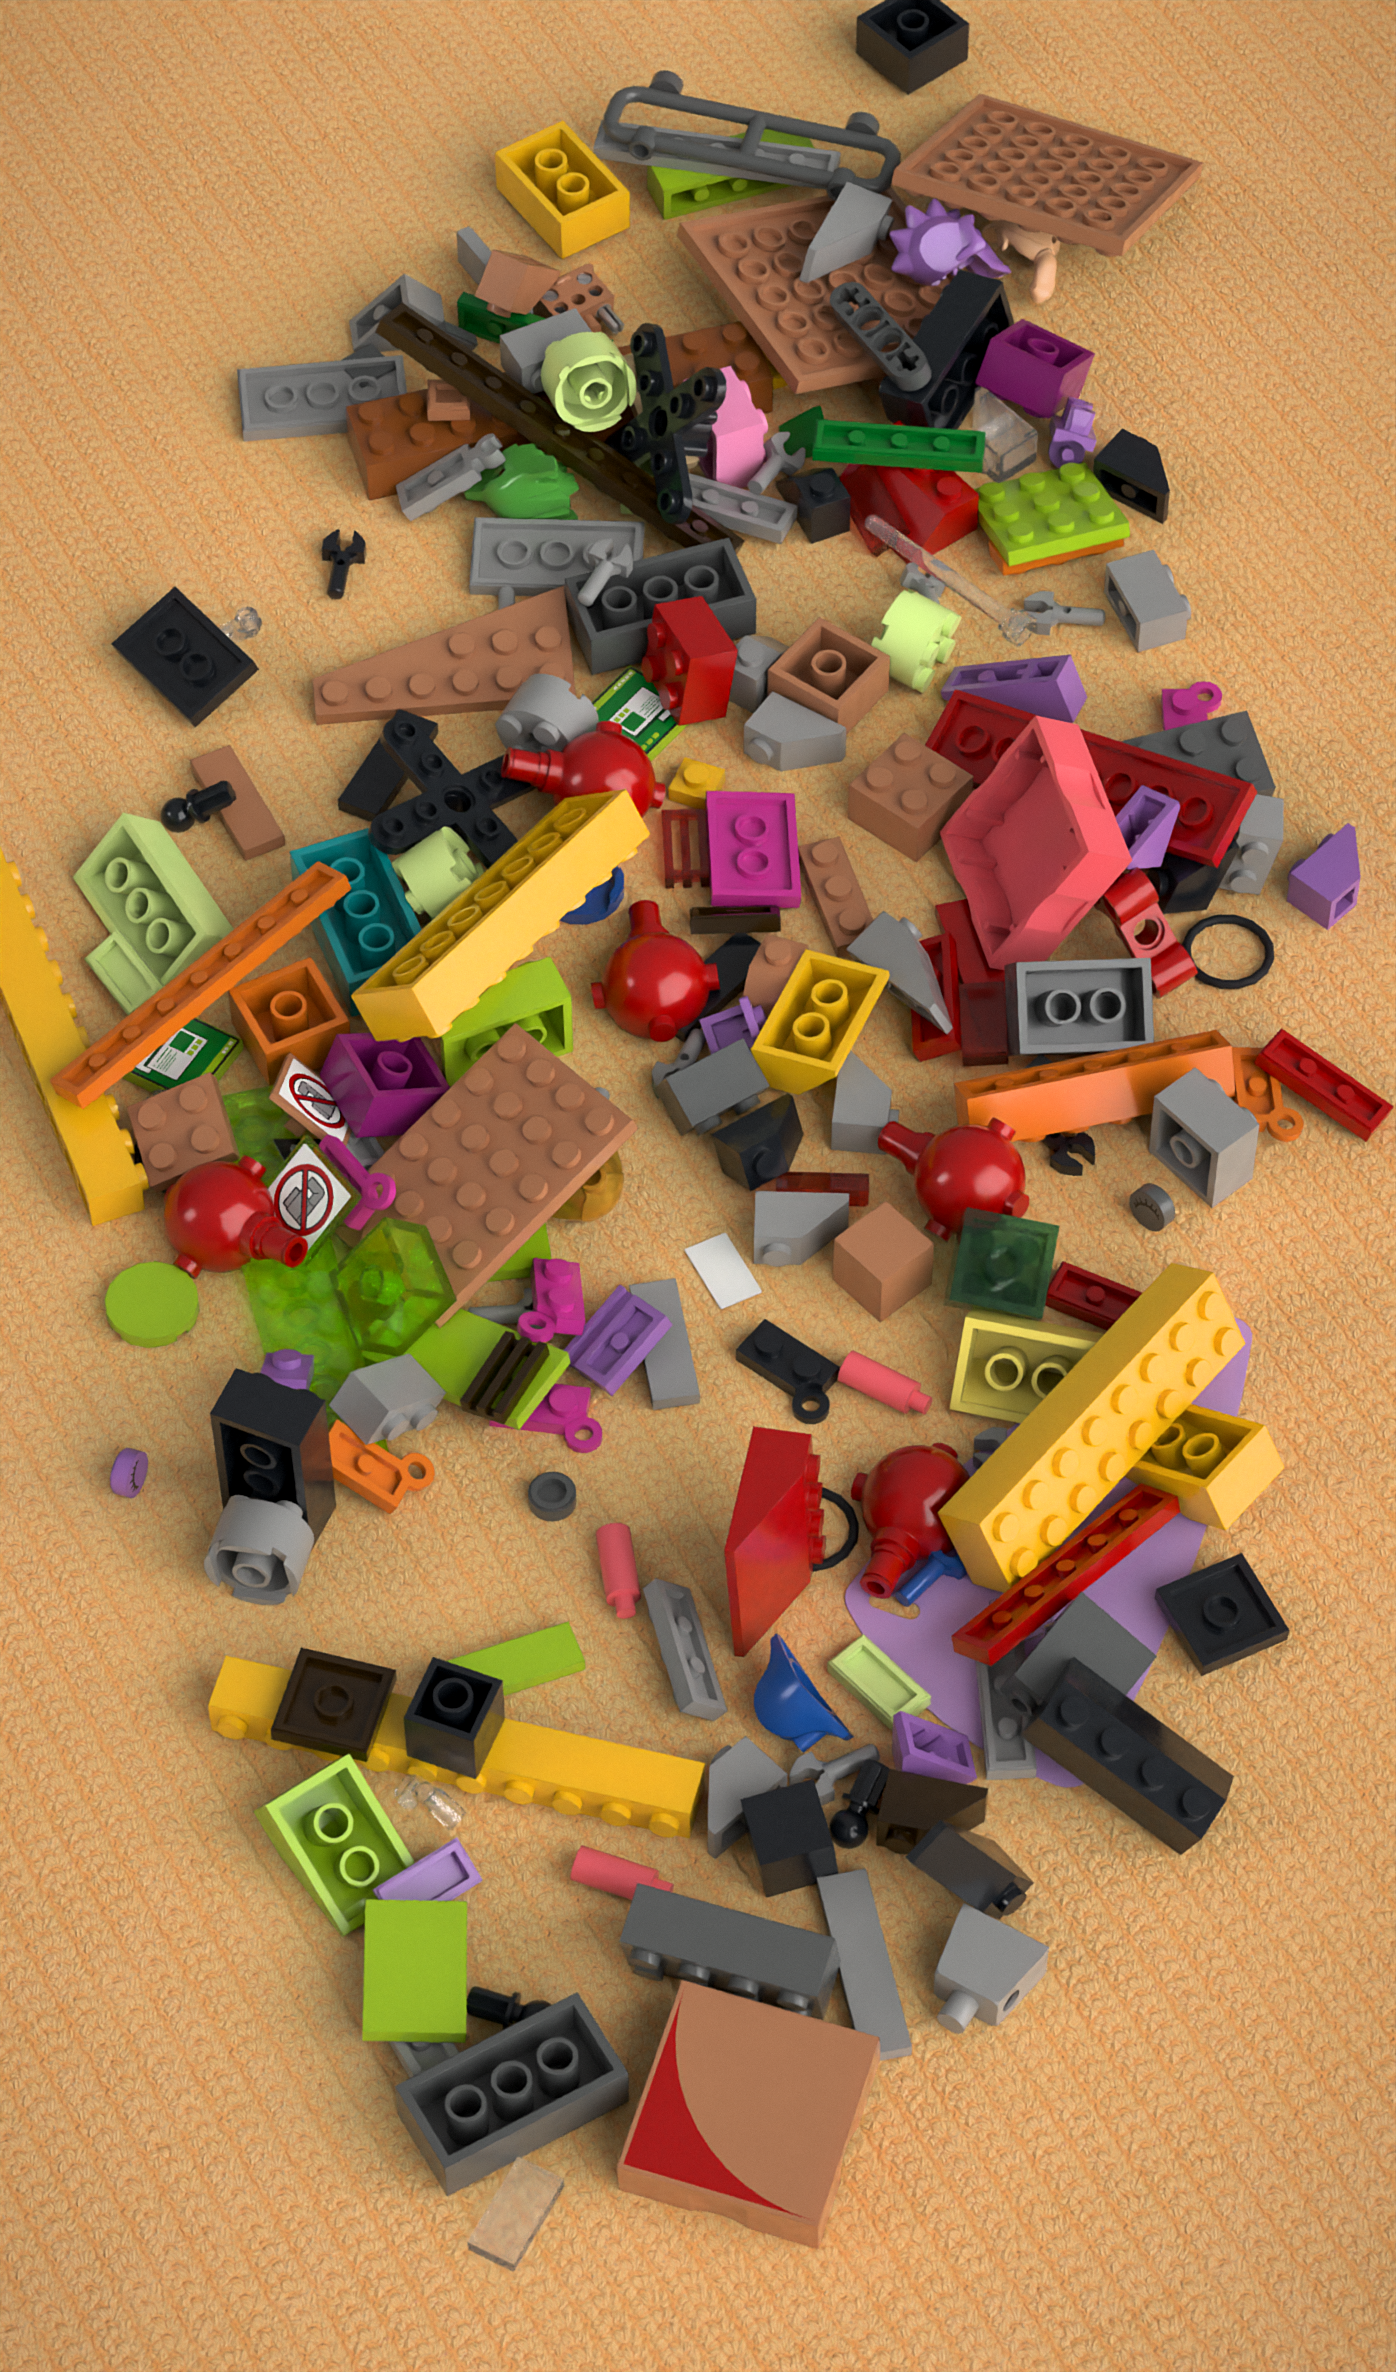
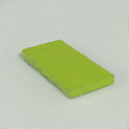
M405 1298L360 1356L363 1366L367 1367L410 1353L446 1392L442 1399L461 1406L460 1399L505 1331L514 1333L517 1340H520L522 1336L515 1330L461 1308L439 1328ZM547 1344L550 1355L504 1425L516 1430L521 1429L571 1363L568 1352ZM524 1356V1358L512 1375V1381L524 1365L525 1361L528 1358L527 1356ZM508 1387L505 1391H501L491 1408L495 1409Z

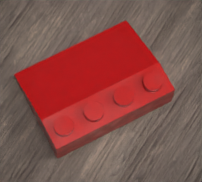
M753 1426L724 1549L734 1656H746L810 1583L813 1564L823 1563L826 1535H821L824 1524V1509H820L823 1485L822 1482H818L821 1456L813 1454L812 1434Z

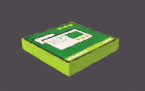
M631 665L591 702L596 709L598 722L612 721L622 725V734L637 742L646 752L650 761L689 725H677L670 712L663 708L659 693L653 682L648 683L643 673Z
M194 1018L170 1037L164 1045L158 1047L122 1078L156 1095L209 1072L219 1082L244 1050L243 1040L198 1018Z

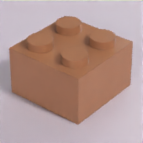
M819 617L768 669L767 697L773 691L846 727L847 735L889 691L890 656Z
M903 733L849 784L848 819L917 862L941 840L940 830L973 792V775L908 734Z

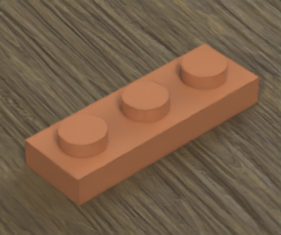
M840 836L798 846L799 864L835 954L838 958L850 955L846 949L874 920Z

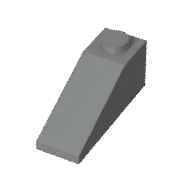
M847 182L808 247L799 280L805 283L811 282L871 254L878 240L886 241L891 231L894 218L888 216L893 199Z
M883 911L846 950L855 962L888 970L890 977L884 989L945 1034H948L953 1029L930 957L918 941L922 937L921 932L905 917L897 921Z

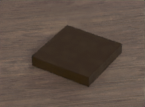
M301 1647L271 1728L272 1740L339 1756L350 1754L352 1759L368 1762L397 1679L396 1670Z

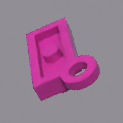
M1206 681L1197 682L1189 689H1162L1163 731L1208 720L1207 713L1217 710L1221 705V689L1217 685ZM1208 694L1212 699L1202 701L1198 699V695Z
M326 1134L313 1153L351 1195L350 1199L338 1212V1216L348 1227L360 1231L375 1211L385 1210L392 1204L396 1194L395 1182L393 1178L383 1173L376 1172L370 1175L339 1138ZM382 1184L383 1192L381 1197L378 1198V1193L375 1189L378 1185Z
M533 1258L530 1279L534 1312H526L519 1317L518 1333L536 1343L539 1341H549L553 1338L554 1333L582 1336L585 1325V1312L580 1264L563 1259ZM530 1325H538L543 1329H534Z
M554 1384L520 1429L565 1435L567 1446L578 1453H589L596 1450L603 1440L600 1424L588 1417L591 1401V1388ZM489 1420L490 1426L514 1429ZM585 1429L592 1433V1437L584 1441L578 1440L575 1437V1433L579 1430Z

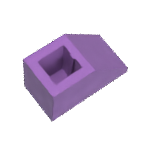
M1347 823L1335 835L1332 833L1328 834L1311 856L1306 860L1300 859L1293 865L1287 877L1289 881L1287 902L1327 930L1357 905L1361 876L1355 827Z

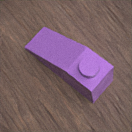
M1071 654L954 667L940 691L942 698L948 701L955 689L1035 715L1068 723L1075 721L1087 699Z

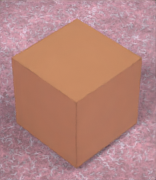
M885 1201L834 1238L833 1280L874 1318L882 1322L932 1284L934 1243Z

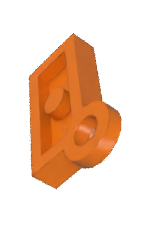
M1232 1047L1235 1084L1233 1101L1238 1106L1247 1108L1255 1116L1260 1124L1259 1132H1264L1265 1128H1267L1268 1133L1273 1138L1284 1142L1294 1141L1299 1138L1304 1126L1302 1116L1292 1108L1283 1106L1280 1082L1254 1064L1263 1048ZM1287 1120L1293 1127L1284 1129L1278 1125L1277 1121Z
M338 1419L328 1428L333 1478L387 1513L391 1514L398 1508L407 1489L419 1492L426 1489L432 1483L435 1476L434 1466L425 1455L409 1453L400 1460L375 1443L366 1445L349 1426ZM409 1465H415L420 1468L422 1479H415L409 1474Z

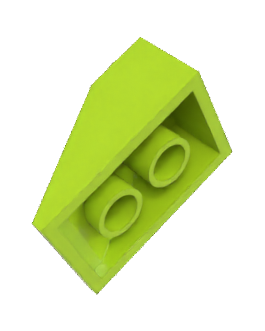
M550 956L537 961L525 962L517 968L508 970L506 977L502 981L487 989L479 997L480 1001L473 1008L460 1014L452 1022V1028L440 1036L442 1073L450 1088L515 1023L556 1057L573 1052L571 994Z
M350 1754L336 1759L253 1811L278 1854L341 1937L365 1923V1899H377L372 1890L415 1863Z

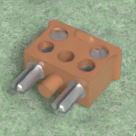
M585 264L558 277L557 281L533 307V314L543 318H549L576 308L594 333L600 332L602 327L599 323L602 321L613 334H618V332L620 333L624 329V323L613 312L614 295L594 273V266L592 264Z

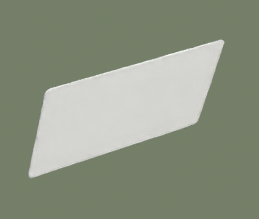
M726 1233L685 1249L686 1254L720 1309L762 1293L761 1288Z

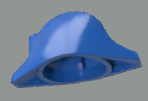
M776 1633L770 1640L771 1651L768 1667L758 1682L754 1693V1708L760 1723L768 1731L780 1738L794 1741L803 1753L825 1735L839 1737L845 1741L853 1738L854 1736L820 1695L785 1641Z

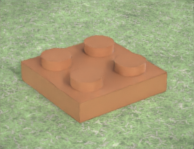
M211 1072L127 1107L150 1188L156 1193L168 1189L184 1173L200 1164L213 1161L233 1162L240 1159L218 1081Z

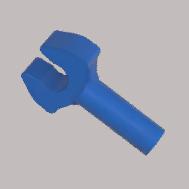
M942 1550L931 1552L928 1562L895 1592V1596L903 1606L909 1607L942 1575L961 1580L967 1574V1571L959 1555L949 1557L944 1555Z

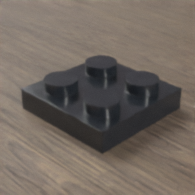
M1242 1553L1156 1589L1154 1599L1201 1676L1288 1639L1289 1628Z

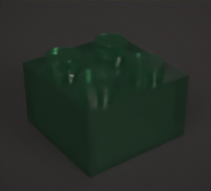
M966 1207L962 1212L958 1225L943 1305L970 1311L975 1308L1040 1321L1043 1317L1060 1226Z

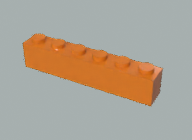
M1217 1030L956 1082L954 1083L957 1122L958 1125L978 1124L987 1127L992 1117L1016 1131L1011 1142H1037L1043 1140L1046 1135L1063 1131L1066 1133H1081L1087 1131L1090 1126L1107 1122L1110 1124H1125L1132 1121L1134 1117L1153 1114L1154 1096L1195 1067L1208 1079L1211 1078L1217 1081L1228 1097H1234L1235 1084L1232 1046Z

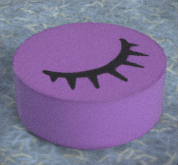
M127 1447L118 1454L110 1476V1486L114 1494L134 1498L140 1492L148 1470V1457L145 1452Z

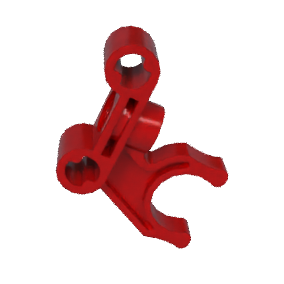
M1136 867L1125 875L1122 872L1093 906L1111 919L1116 935L1122 940L1131 958H1151L1152 993L1158 999H1161L1196 976L1198 971L1192 958L1177 941L1157 903L1159 897L1154 886L1145 873ZM1145 919L1143 930L1134 936L1136 925Z

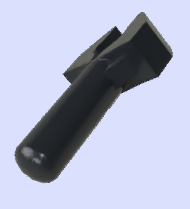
M340 529L335 530L323 540L322 560L333 562L327 590L328 596L332 599H340L344 596L350 565L353 563L365 564L367 555L366 543L357 531L353 533L352 545L346 547L345 551H341Z
M1059 1132L1046 1135L1041 1140V1142L1054 1151V1154L1050 1157V1166L1060 1174L1081 1176L1083 1172V1165L1074 1158H1071L1067 1152L1081 1154L1089 1163L1095 1165L1094 1142L1085 1132L1078 1133L1074 1137H1065Z

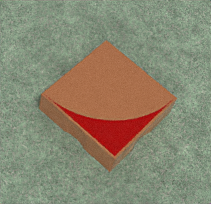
M682 1980L616 2167L619 2190L688 2211L719 2214L744 2225L748 2229L819 2249L841 2182V2167L844 2153L854 2132L859 2127L880 2063V2037Z

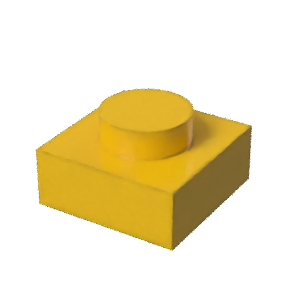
M684 757L668 788L669 800L705 811L706 791L721 790L725 782V769Z

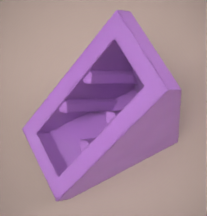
M1142 785L1115 817L1132 858V862L1125 869L1161 867L1180 809L1179 801Z
M903 1711L893 1715L892 1755L896 1770L963 1784L971 1783L977 1779L967 1735Z

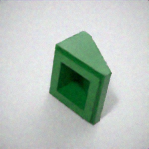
M820 405L808 409L779 426V432L790 433V437L783 444V449L789 456L803 447L805 449V458L812 457L816 419L824 420Z

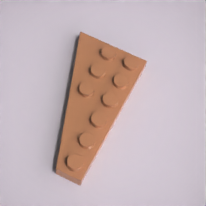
M564 586L313 678L316 725L393 719L399 709L417 716L504 710L519 686L526 682L529 676L534 674L553 675L571 684L568 691L576 696Z

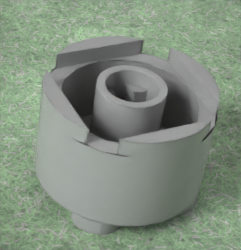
M534 674L529 676L526 682L519 686L499 716L495 727L501 742L506 748L511 747L534 753L538 751L545 752L547 749L561 751L574 738L596 729V724L598 723L596 709L584 694L578 699L568 691L571 684L553 675Z
M243 1495L231 1496L227 1506L221 1512L204 1560V1569L209 1579L218 1587L222 1580L234 1588L232 1596L249 1603L277 1605L285 1601L286 1595L292 1593L294 1596L298 1591L314 1544V1534L310 1526L302 1519V1509L297 1504L285 1500L278 1501L275 1504L269 1501L250 1499Z

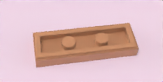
M230 745L190 760L191 771L202 789L221 781H228L235 791L236 800L233 801L232 805L216 813L245 861L285 846V835Z

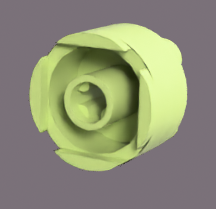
M580 332L572 334L561 341L552 342L545 351V359L541 368L543 389L559 416L564 421L574 425L576 429L585 432L607 429L621 419L620 414L628 404L630 407L632 406L637 391L635 376L617 346L605 333Z
M910 589L908 591L904 590L894 600L881 624L885 625L881 638L879 639L874 636L871 646L890 656V677L924 693L934 677L935 670L932 668L935 663L939 661L944 664L955 647L956 641L951 639L960 623L961 616Z
M447 826L433 832L392 861L395 872L410 888L405 892L408 903L419 915L426 911L431 921L485 872L480 862L474 865L466 854L470 851L468 845L456 832Z

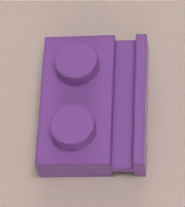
M619 1285L584 1325L582 1336L576 1335L564 1349V1351L568 1352L571 1361L569 1367H573L583 1377L613 1396L673 1324L666 1315L635 1294L632 1295L622 1285Z

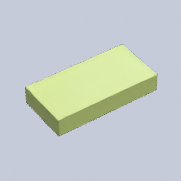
M118 929L84 958L128 1016L164 987V984L131 942Z
M864 1634L827 1662V1671L891 1731H893L894 1714L903 1711L917 1717L931 1704V1696Z

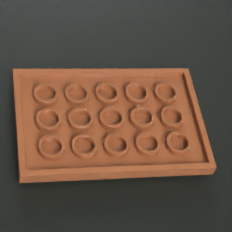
M515 1023L367 1170L370 1175L377 1172L393 1178L396 1185V1194L392 1204L385 1210L375 1211L360 1231L348 1227L338 1214L326 1228L434 1324L441 1328L639 1128L629 1116ZM382 1184L378 1185L375 1189L378 1193V1198L381 1197L383 1192Z

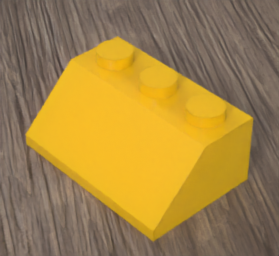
M805 949L751 1048V1053L770 1085L769 1087L800 1095L835 1078L890 977L889 971Z

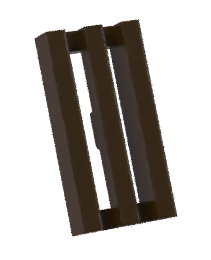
M779 906L692 907V909H689L691 934L781 932V916Z
M505 1331L460 1399L462 1410L504 1425L550 1355L547 1344L539 1341L535 1346L532 1345L530 1338L522 1336L520 1340H517L514 1333ZM524 1356H527V1360L525 1361L524 1365L512 1381V1375L514 1371L516 1370ZM508 1387L495 1409L491 1408L501 1391H505Z

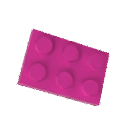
M706 791L705 813L711 906L777 905L779 908H800L801 882L795 794Z

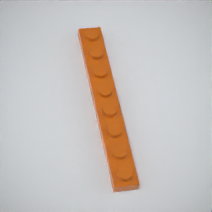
M317 861L51 1078L50 1082L56 1094L81 1109L97 1100L103 1092L125 1074L131 1072L142 1060L158 1047L164 1045L170 1037L192 1019L198 1017L209 1005L225 992L232 989L259 964L265 962L270 955L292 937L298 935L303 928L325 910L331 908L337 900L350 891L352 888L346 875Z

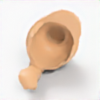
M993 220L991 224L986 225L982 229V236L986 240L997 244L998 247L1002 246V251L1007 247L1016 248L1019 253L1030 259V267L1035 265V273L1029 286L1033 301L1039 304L1049 300L1055 287L1057 269L1055 256L1060 248V241L1057 239V236L1044 232H1027L1020 229L1018 224L1006 220Z

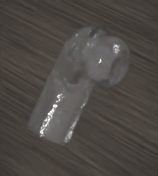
M416 1774L404 1777L402 1779L403 1784L399 1785L394 1791L396 1801L403 1808L414 1809L419 1802L448 1830L453 1829L466 1814V1811L443 1789Z

